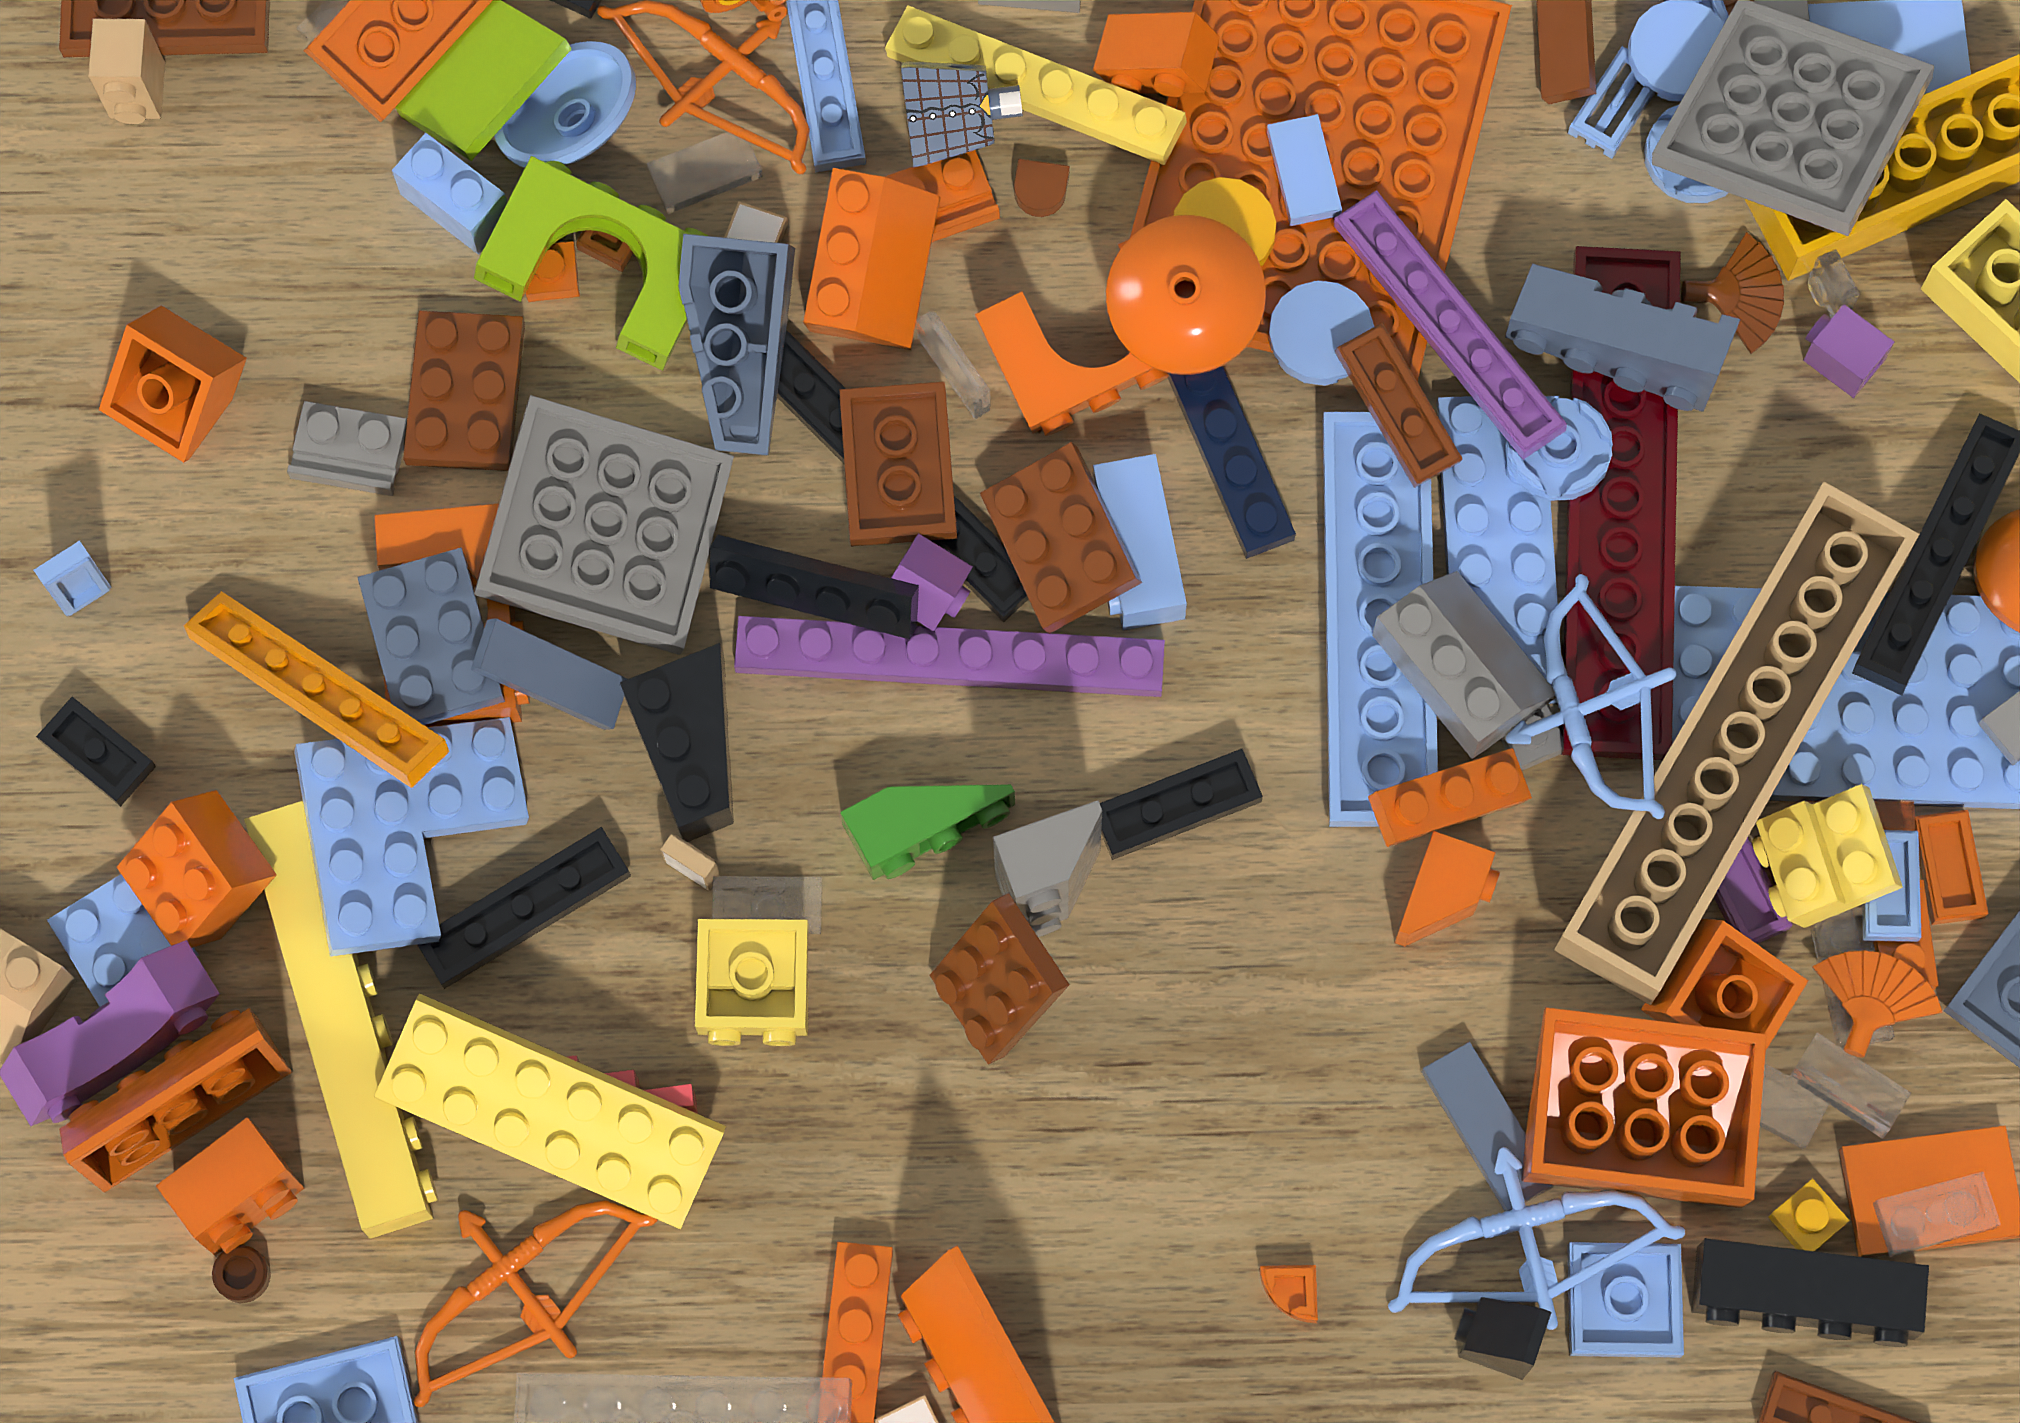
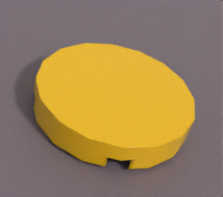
M1219 177L1200 182L1183 195L1174 210V216H1202L1228 226L1247 242L1255 253L1260 266L1264 265L1274 247L1276 219L1271 203L1259 189L1240 179Z

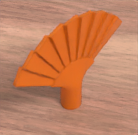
M1866 950L1849 951L1828 957L1812 966L1842 1003V1007L1853 1021L1843 1050L1855 1057H1865L1872 1035L1876 1029L1894 1025L1896 1022L1943 1013L1938 997L1929 982L1915 968L1899 958L1897 959L1882 952Z

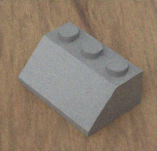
M1458 571L1418 586L1376 618L1372 636L1472 760L1508 734L1520 721L1527 720L1556 698L1553 687Z
M1099 800L993 837L995 877L1002 896L1010 894L1038 937L1058 930L1062 926L1060 921L1069 918L1101 851L1102 808Z

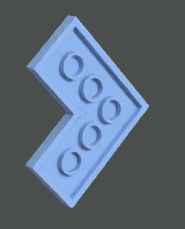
M510 717L427 727L445 739L449 753L412 788L339 739L296 744L294 752L330 957L439 942L441 933L423 838L526 825L529 819Z

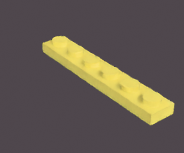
M907 5L885 47L887 56L899 62L986 66L989 89L1019 85L1022 110L1163 165L1166 164L1187 123L1185 112Z

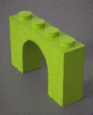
M531 156L476 263L474 279L521 302L543 257L555 242L568 234L578 231L594 230L608 233L629 246L640 264L643 276V288L620 332L616 349L663 371L687 323L685 308L682 305L678 287L683 234L708 235L694 228H686L684 231L666 222V217L660 211L650 206L641 204L635 207L619 199V194L603 183L593 181L591 184H588L572 176L571 170L558 161L543 162Z

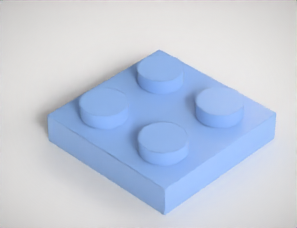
M121 874L47 919L99 1007L109 1002L105 994L132 970L141 957L171 946ZM193 947L192 950L194 951L196 956H199L195 947Z

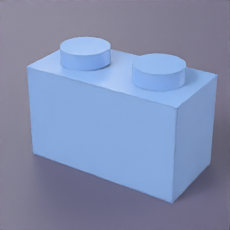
M425 133L392 169L400 195L479 255L507 204L505 193Z

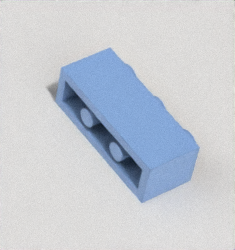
M1156 454L1093 465V480L1142 581L1136 587L1108 601L1109 614L1120 615L1123 631L1185 620L1187 602Z

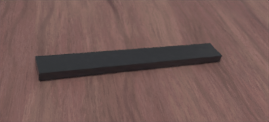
M786 330L777 398L845 465L839 389L846 388ZM954 496L957 539L931 541L973 566L964 584L1005 622L1029 598L1003 543Z

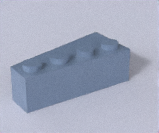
M1532 263L1511 315L1505 338L1513 340L1519 349L1527 353L1540 355L1545 352L1563 359V362L1575 371L1581 373H1592L1595 371L1611 377L1623 389L1632 392H1642L1645 390L1663 397V400L1668 405L1683 411L1696 409L1704 412L1740 319L1722 314L1719 323H1714L1696 318L1697 307L1676 302L1673 309H1662L1652 306L1646 299L1645 293L1625 288V290H1616L1610 295L1601 292L1602 286L1596 280Z

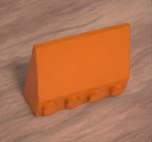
M1546 1007L1543 1014L1526 1127L1522 1182L1595 1191L1614 1189L1637 1196L1743 1208L1754 1200L1767 1034Z
M250 1008L241 1013L239 1010L230 1011L218 1018L211 1025L212 1032L193 1043L192 1040H186L167 1051L163 1057L165 1062L146 1073L145 1070H139L125 1077L116 1086L118 1092L100 1103L98 1100H92L74 1110L69 1116L71 1122L59 1129L63 1155L69 1165L105 1193L288 1076L292 1071L264 1026Z
M958 1245L951 1248L901 1294L902 1303L906 1309L897 1315L911 1342L914 1344L922 1339L932 1356V1359L925 1362L924 1365L939 1393L949 1388L959 1408L951 1412L955 1423H1055Z

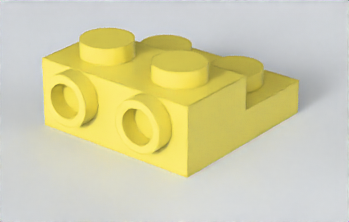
M1863 784L1815 804L1805 800L1761 818L1756 822L1760 835L1752 839L1753 849L1761 865L1765 868L1771 867L1776 885L1768 890L1771 904L1781 918L1787 916L1788 921L1806 928L1903 888L1870 788Z
M698 919L695 1028L698 1035H708V1044L734 1046L741 1044V1035H763V1044L792 1046L796 1044V1036H808V920Z

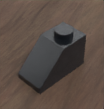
M1481 1297L1474 1311L1464 1308L1454 1336V1340L1463 1342L1459 1358L1523 1380L1535 1364L1552 1312L1538 1307Z

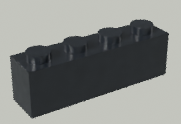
M1704 1238L1697 1246L1691 1313L1706 1314V1323L1719 1326H1739L1740 1319L1762 1321L1761 1329L1769 1332L1795 1333L1796 1326L1818 1328L1817 1336L1821 1338L1850 1340L1852 1333L1874 1335L1873 1343L1878 1345L1906 1347L1908 1346V1339L1915 1340L1925 1333L1929 1265Z

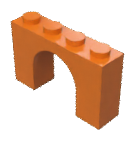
M1128 240L1118 244L1119 251ZM1184 280L1176 285L1175 293L1180 298H1189L1194 294L1196 288L1192 282ZM1023 291L975 314L1032 434L1043 430L1045 436L1057 433L1074 423L1071 415L1088 407L1091 408L1093 413L1102 411L1121 400L1119 392L1135 384H1138L1140 390H1143L1169 377L1168 373L1144 364L1131 353L1116 363L1097 368L1081 367L1064 360L1050 347Z
M499 503L375 515L377 566L379 570L462 547L473 586L476 587ZM487 599V620L497 618L525 631L524 621L515 622V608L513 606ZM384 677L385 700L391 703ZM500 683L505 702L424 726L435 727L510 717L511 723L522 722L521 705L530 704V696Z

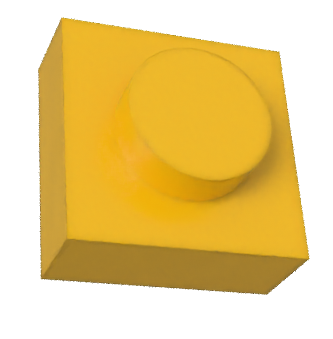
M1813 1178L1768 1216L1796 1249L1816 1251L1850 1221Z

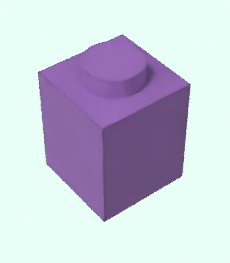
M1843 304L1833 318L1823 314L1811 328L1805 338L1811 345L1803 361L1854 398L1884 363L1895 342Z
M918 533L891 578L919 585L917 621L934 631L945 613L955 618L971 591L962 585L973 566Z

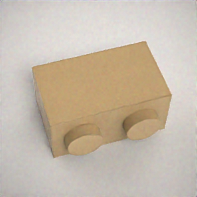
M93 19L88 77L109 118L126 124H140L145 119H161L165 61L146 20Z

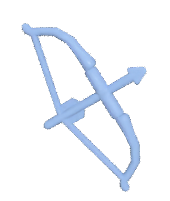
M1579 574L1575 579L1576 585L1573 590L1550 613L1543 640L1546 656V680L1553 684V691L1555 692L1560 712L1528 725L1525 721H1520L1507 734L1506 741L1510 744L1529 745L1531 744V737L1564 724L1573 748L1571 758L1584 776L1591 792L1612 808L1649 811L1654 818L1662 819L1665 811L1663 805L1655 801L1651 689L1673 680L1676 677V671L1674 668H1666L1646 676L1586 591L1589 584L1587 576ZM1578 600L1631 672L1611 681L1606 693L1579 703L1573 681L1567 675L1558 641L1562 619ZM1641 703L1644 799L1621 797L1604 783L1591 749L1592 741L1586 720L1584 719L1585 715L1610 705L1623 710Z
M1502 1147L1498 1151L1495 1174H1503L1513 1209L1481 1218L1480 1221L1472 1216L1448 1230L1429 1237L1408 1257L1398 1297L1388 1303V1308L1391 1312L1396 1313L1402 1311L1409 1303H1478L1481 1297L1506 1302H1538L1539 1308L1552 1312L1547 1329L1553 1330L1557 1328L1558 1320L1552 1298L1662 1237L1674 1240L1683 1238L1685 1229L1679 1225H1670L1643 1197L1614 1189L1593 1192L1569 1191L1563 1193L1561 1200L1557 1198L1526 1206L1517 1170L1521 1169L1523 1165L1507 1147ZM1611 1205L1637 1210L1654 1225L1655 1229L1559 1283L1553 1262L1540 1257L1532 1229L1534 1226L1565 1218V1215ZM1519 1231L1527 1259L1519 1269L1524 1292L1412 1291L1419 1267L1436 1251L1481 1237L1493 1238Z

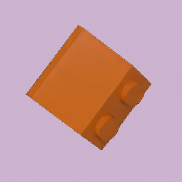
M161 305L126 325L99 411L184 463L192 457L231 403L247 357Z
M1701 919L1659 994L1651 1005L1644 1003L1641 1010L1656 1021L1767 1034V1050L1808 983V980L1724 920Z

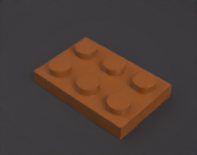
M419 311L403 456L407 466L509 470L513 453L525 331L523 316Z
M945 381L839 389L851 547L913 542L918 533L930 541L957 539Z
M1072 442L980 493L1042 629L1049 634L1142 583L1078 447Z
M1009 893L993 900L930 974L938 995L946 1004H949L964 1027L969 1042L974 1048L979 1050L988 1065L1005 1057L1070 985Z

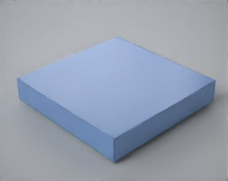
M1569 1242L1567 1245L1568 1277L1628 1243ZM1651 1243L1568 1290L1570 1356L1681 1358L1684 1355L1681 1244Z

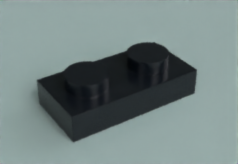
M73 696L36 736L43 745L120 807L156 767L151 759Z

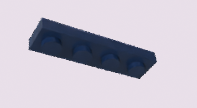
M1223 366L1209 372L1194 375L1168 373L1169 377L1167 378L1245 558L1253 557L1294 541L1296 536L1294 528Z

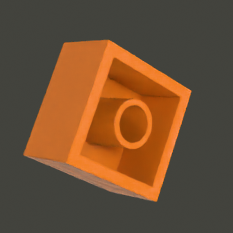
M217 790L172 801L117 866L121 875L172 946L187 940L191 948L222 939L277 876Z
M248 1117L156 1185L194 1239L215 1256L221 1251L228 1254L238 1246L244 1245L253 1236L250 1229L268 1216L271 1220H274L284 1215L298 1202L295 1195L305 1189L268 1138Z

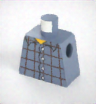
M902 62L901 73L913 167L927 165L990 146L995 143L993 120L1023 116L1019 85L989 89L986 66Z

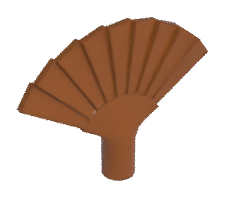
M1746 232L1717 277L1711 281L1684 280L1681 288L1682 301L1709 302L1721 314L1740 319L1736 334L1750 354H1752L1765 344L1779 323L1784 305V285L1772 255H1769L1763 245Z

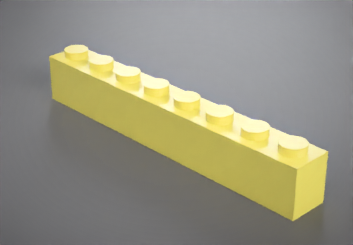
M303 801L245 818L244 821L248 835L277 874L264 891L361 1229L371 1239L434 1219L429 1203L437 1201L438 1196L429 1169L420 1171L414 1151L422 1149L423 1145L414 1117L405 1119L402 1109L374 1097L388 1065L384 1048L392 1046L393 1042L384 1015L375 1016L369 997L378 994L369 963L359 964L357 953L332 957L329 954Z

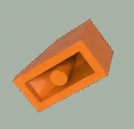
M1433 831L1395 944L1404 947L1474 915L1479 900L1490 903L1500 875L1499 871L1490 869L1496 852Z

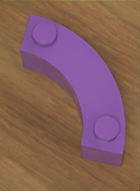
M182 941L141 957L132 970L105 994L109 1002L96 1009L85 1022L79 1016H73L55 1028L15 1046L2 1065L0 1076L30 1126H34L51 1118L53 1123L62 1122L68 1119L70 1114L82 1105L81 1102L89 1099L146 1063L180 1035L192 1032L208 1020V1015L205 1011L213 1004L220 993L188 941Z

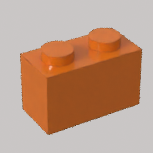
M1196 12L1109 14L1093 70L1105 82L1138 95L1160 93L1169 97H1180L1183 93L1205 92L1220 36Z

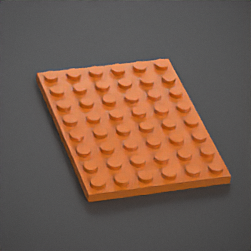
M1194 0L1191 12H1196L1220 36L1205 92L1183 93L1180 97L1168 96L1166 105L1185 112L1187 123L1166 164L1163 165L1152 160L1150 162L1130 238L1150 223L1174 216V210L1183 195L1198 183L1219 177L1240 179L1259 189L1271 203L1276 219L1274 247L1264 265L1261 266L1266 288L1264 314L1258 331L1247 347L1273 353L1268 340L1271 314L1281 297L1301 284L1317 280L1335 282L1358 294L1370 310L1374 327L1380 323L1384 324L1418 382L1427 346L1426 339L1334 227L1335 217L1290 226L1267 136V125L1318 114L1342 206V213L1377 190L1445 273L1512 5L1492 0Z

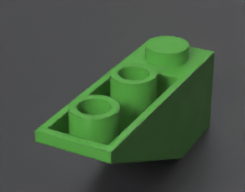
M1011 784L887 787L841 811L840 814L842 825L872 880L884 874L887 879H892L910 870L915 865L913 859L932 849L935 854L951 849L962 841L963 836L961 834L979 824L985 829L1003 821L1011 813L1009 808L1015 805V791Z

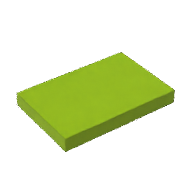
M493 0L395 109L401 118L472 161L572 48L564 37L502 0Z

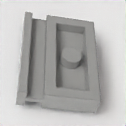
M304 401L292 449L294 453L287 473L290 479L393 496L395 490L394 482L396 474L399 473L405 447L407 418Z

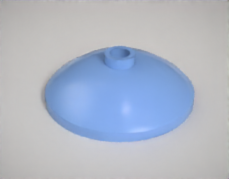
M596 41L570 44L572 50L495 134L496 143L505 156L521 167H526L531 156L543 162L558 161L566 166L585 158L604 145L624 122L632 105L636 90L634 69L619 49L610 44Z

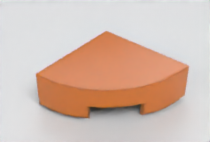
M1316 1265L1260 1266L1261 1282L1271 1302L1281 1312L1293 1319L1307 1323H1317Z

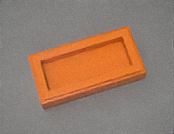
M1968 809L1915 816L1911 823L1913 831H1918L1919 864L1922 880H1924L1931 925L1985 918L1989 913Z

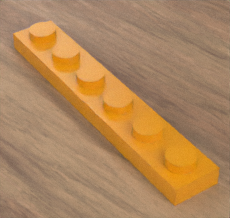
M222 591L184 625L189 639L410 788L414 787L449 753L448 746L443 737Z

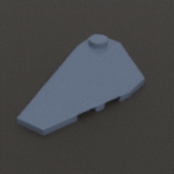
M683 234L678 287L688 321L691 345L700 374L702 393L715 450L769 456L794 267L795 248L789 244Z

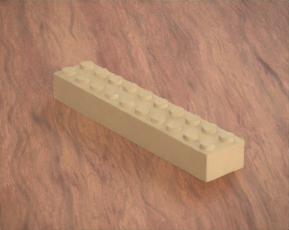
M1826 482L1822 483L1654 775L1655 801L1663 805L1665 811L1663 818L1656 819L1649 811L1634 810L1554 950L1645 1003L1652 1004L1920 535L1919 533Z

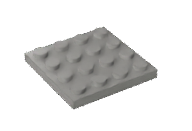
M1738 0L1652 152V165L1849 236L1933 78L1934 65L1749 0Z
M530 395L474 594L482 598L681 655L689 632L734 456Z

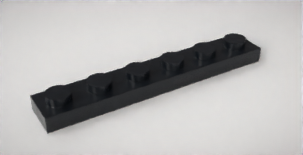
M1979 413L1867 639L1852 674L1899 695H1903L2020 455V430Z

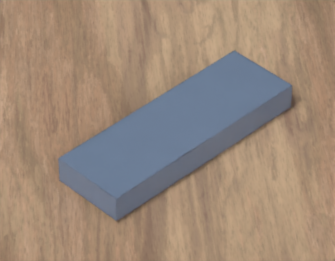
M497 618L487 620L471 668L476 673L603 730H610L615 727L624 698L620 682L627 680V678Z
M1468 1042L1422 1069L1421 1073L1504 1211H1510L1513 1208L1503 1174H1495L1498 1151L1502 1147H1507L1523 1165L1526 1134L1472 1044ZM1523 1167L1517 1170L1525 1203L1554 1187V1185L1522 1182Z

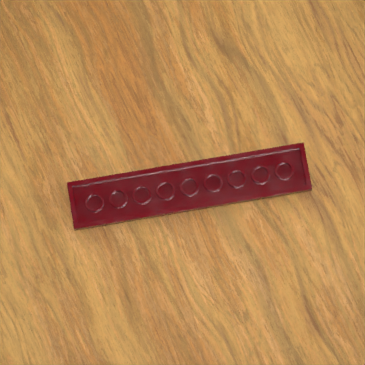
M1576 246L1573 274L1598 281L1602 286L1601 292L1612 295L1614 291L1625 290L1626 288L1645 293L1646 299L1652 306L1662 309H1673L1676 302L1680 303L1681 251ZM1571 369L1570 400L1576 398L1585 401L1602 414L1612 433L1613 446L1612 457L1605 477L1591 492L1567 501L1565 597L1575 587L1577 575L1583 574L1587 576L1589 581L1587 594L1647 676L1666 668H1673L1678 409L1668 405L1663 400V397L1645 390L1642 392H1632L1623 389L1613 381V378L1598 372L1581 373ZM1578 600L1565 615L1563 662L1568 677L1573 681L1579 703L1606 693L1611 681L1631 672ZM1673 680L1651 689L1653 760L1663 761L1672 746ZM1641 703L1623 710L1610 705L1584 716L1591 736V749L1594 757L1642 759ZM1562 724L1563 746L1561 755L1571 756L1573 748L1565 725Z

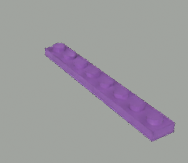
M738 616L734 668L736 673L1161 697L1165 640L936 627L932 631L926 626H917L911 638L906 639L838 621Z

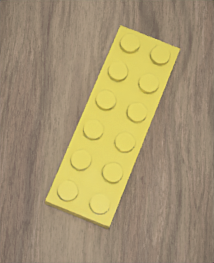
M422 994L418 995L374 1096L377 1099L678 1229H681L726 1128V1126Z

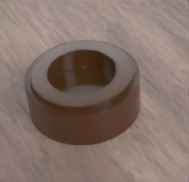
M245 1245L238 1246L228 1254L223 1251L215 1260L212 1269V1280L217 1291L226 1299L235 1303H248L259 1298L266 1291L271 1277L270 1267L265 1257L256 1249Z

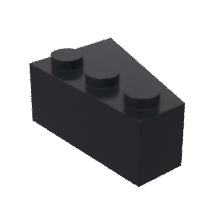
M720 643L620 682L626 703L681 838L686 842L734 824L725 660Z

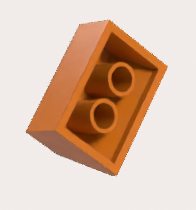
M838 168L832 169L803 320L809 332L908 350L912 349L940 195L883 176Z

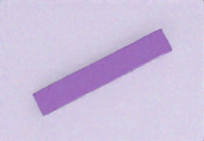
M1377 190L1334 218V227L1523 460L1566 431L1567 423Z

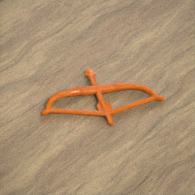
M643 0L616 8H608L605 5L598 7L597 14L603 19L613 20L675 102L661 116L659 120L661 126H670L686 112L790 161L792 169L799 175L806 172V165L802 162V158L806 149L810 128L802 107L788 94L774 75H767L762 69L746 58L768 37L773 40L777 38L782 20L771 22L769 19L757 22L758 30L736 49L713 32L712 27L708 23L683 12L674 5ZM649 13L668 18L700 41V44L722 63L705 78L691 77L679 89H676L623 17ZM732 70L752 87L762 90L777 102L791 116L797 131L793 151L703 110L715 98L713 86Z
M607 1200L579 1204L533 1227V1235L526 1237L507 1254L503 1255L482 1228L486 1220L467 1210L460 1211L458 1219L462 1238L465 1239L471 1236L493 1264L474 1280L470 1281L466 1287L458 1286L441 1309L426 1323L414 1351L419 1392L414 1397V1405L416 1407H423L429 1402L433 1391L548 1339L554 1342L565 1357L569 1359L574 1358L577 1355L576 1347L562 1328L639 1228L652 1226L658 1219L646 1214H640ZM607 1214L629 1222L628 1226L562 1312L549 1295L535 1296L517 1273L536 1256L540 1255L547 1244L584 1218ZM506 1281L524 1303L520 1317L534 1334L431 1380L428 1354L437 1334L471 1304L484 1299Z

